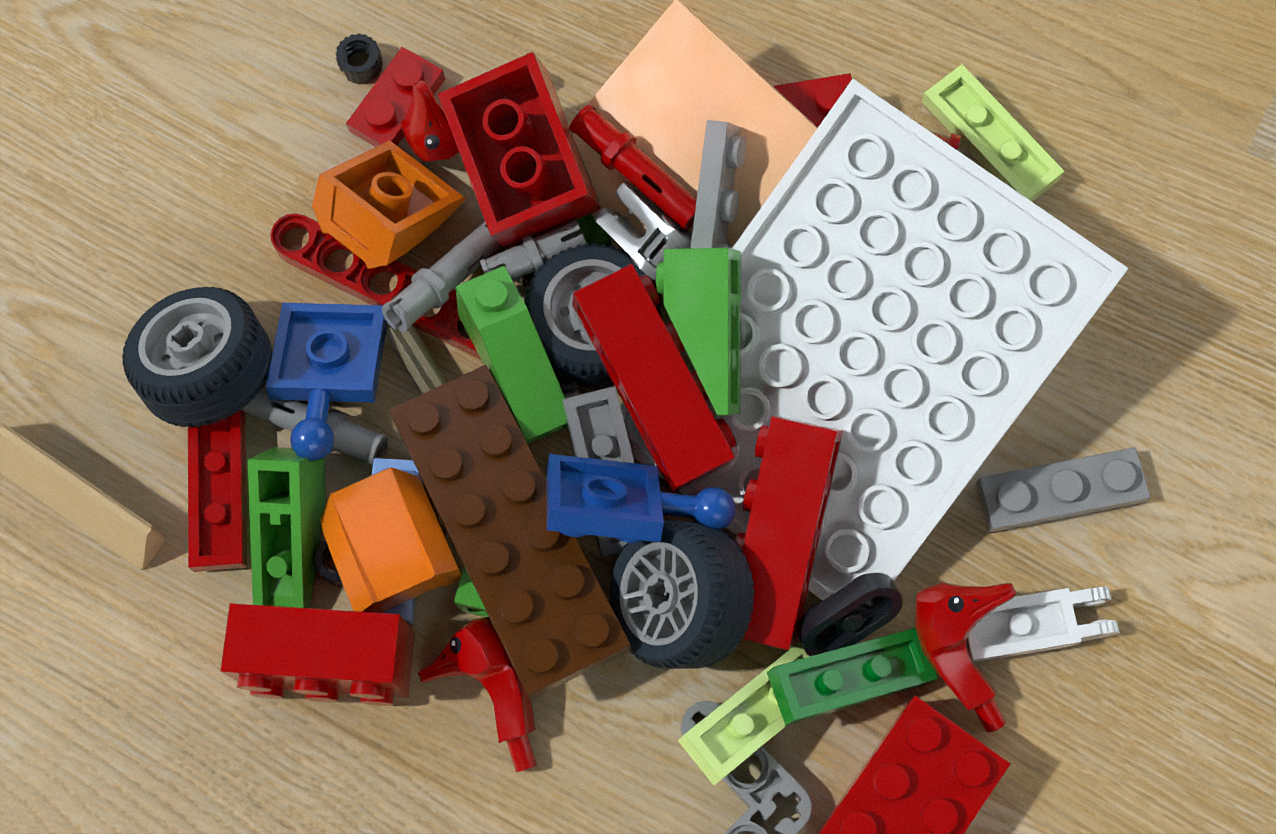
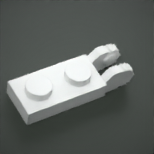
M1107 586L1072 592L1069 591V588L1014 597L1012 600L994 609L979 621L969 633L966 643L973 663L1075 646L1081 641L1100 639L1120 633L1117 621L1103 619L1089 624L1077 625L1074 608L1103 605L1106 601L1112 600L1109 588Z

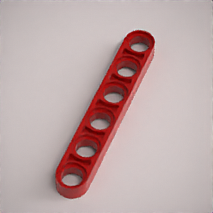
M298 213L287 214L279 218L274 223L270 232L271 243L279 257L286 263L370 305H384L390 302L412 283L411 278L417 272L396 260L385 266L368 269L366 263L329 233H323L317 221ZM294 228H302L308 231L309 240L303 248L291 251L283 247L282 240L288 231ZM336 250H347L353 254L351 266L343 272L335 273L326 268L328 256ZM384 271L392 272L398 279L397 285L392 292L379 295L370 290L371 279L376 274ZM455 289L448 293V301L441 306L437 314L431 317L422 316L412 324L414 327L481 360L473 342L459 334V326L462 321L458 315Z

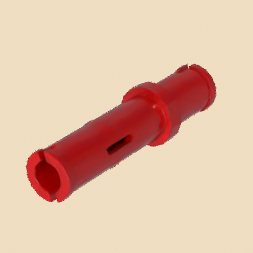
M587 105L578 112L572 120L569 130L573 134L578 135L601 156L600 162L609 171L616 169L648 199L653 201L678 223L682 230H689L694 225L697 199L671 177L667 171L662 169L635 145L637 139L628 131L621 133L600 115L592 105Z

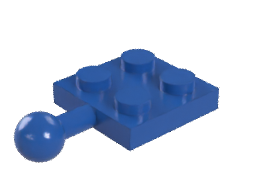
M282 303L266 390L271 400L308 401L305 419L293 428L290 437L291 447L297 456L308 458L309 461H318L325 458L331 452L334 445V433L327 424L330 401L375 403L388 323L382 314L383 305Z
M549 454L546 472L548 531H558L571 537H582L585 535L614 537L627 543H638L641 541L660 542L664 525L663 515L693 518L696 523L720 530L729 526L734 519L736 512L735 502L732 496L722 488H705L696 496L660 492L657 466Z

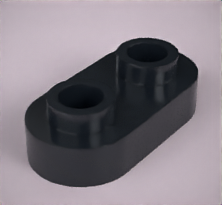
M863 574L818 605L810 608L798 621L796 632L806 654L809 656L854 645L893 620L902 608L903 599L893 579L887 574Z

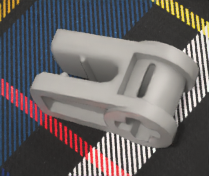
M623 182L615 194L629 209V214L636 215L645 224L647 229L645 236L628 222L629 218L623 217L618 212L608 208L601 209L593 219L630 255L632 261L646 275L656 281L657 265L659 262H664V249L691 248L692 234L688 230H682L678 223L663 212L653 201L648 199L637 187L628 182Z

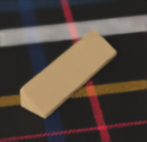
M0 421V473L140 570L147 568L167 541L165 539L166 536Z

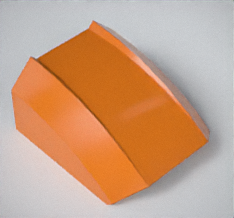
M389 140L319 174L312 208L322 232L329 233L366 263L369 269L388 265L406 254L447 220L466 198Z
M390 467L330 494L320 518V524L353 611L383 613L439 586L446 587L461 579L462 572L419 476Z

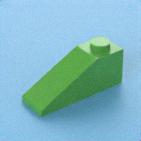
M731 248L664 249V262H659L656 269V286L658 293L664 295V306L717 415L741 414V251Z
M505 266L457 285L458 315L483 364L487 365L527 444L568 427L562 399H565L529 311Z
M273 447L247 459L253 605L310 608L316 570L314 563L315 553L320 543L322 530L320 518L326 503L325 459L310 461L308 458L297 456L292 448Z

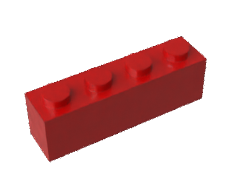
M630 264L573 292L572 306L614 386H616V390L671 493H675L729 465L735 458L731 449L736 447L737 444L727 422L722 417L715 420L706 403L709 397L696 370L690 372L680 354L685 351V347L673 323L664 324L655 307V305L660 303V299L652 281L646 274L639 277L633 264Z
M771 416L770 425H762L759 430L755 446V457L762 458L758 480H749L743 501V511L750 512L746 533L739 532L735 539L738 546L742 548L743 554L746 555L747 562L750 564V571L753 574L752 580L754 581L753 588L755 590L753 613L751 614L752 619L748 624L749 628L745 631L743 639L785 650H790L797 643L796 627L804 612L843 430L781 416Z

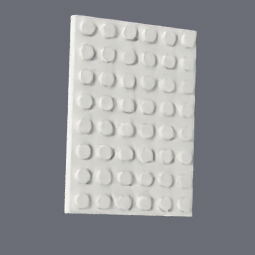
M852 79L732 248L741 251V414L717 415L710 399L706 403L715 420L722 417L730 427L737 444L736 447L731 449L735 458L729 465L680 489L679 492L683 495L696 496L705 488L718 487L724 489L732 496L736 506L734 519L727 528L736 535L739 532L746 533L750 512L743 511V501L749 480H758L762 458L755 457V446L761 426H769L771 416H781L843 430L808 590L824 601L863 574L884 573L895 581L1127 272L1128 268ZM686 350L680 353L689 371L695 370ZM622 403L621 410L633 457L642 464L656 466L624 403ZM658 469V476L663 479V477H662V475H661V473H660V471H659V469Z

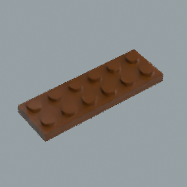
M483 365L389 409L392 420L529 700L630 651L631 644L576 538L564 535L558 531L547 530V481L487 365Z

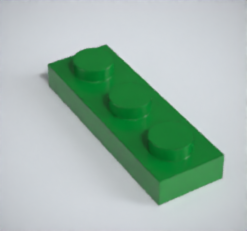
M916 628L781 664L767 671L785 726L925 686L938 679L934 668L921 649Z

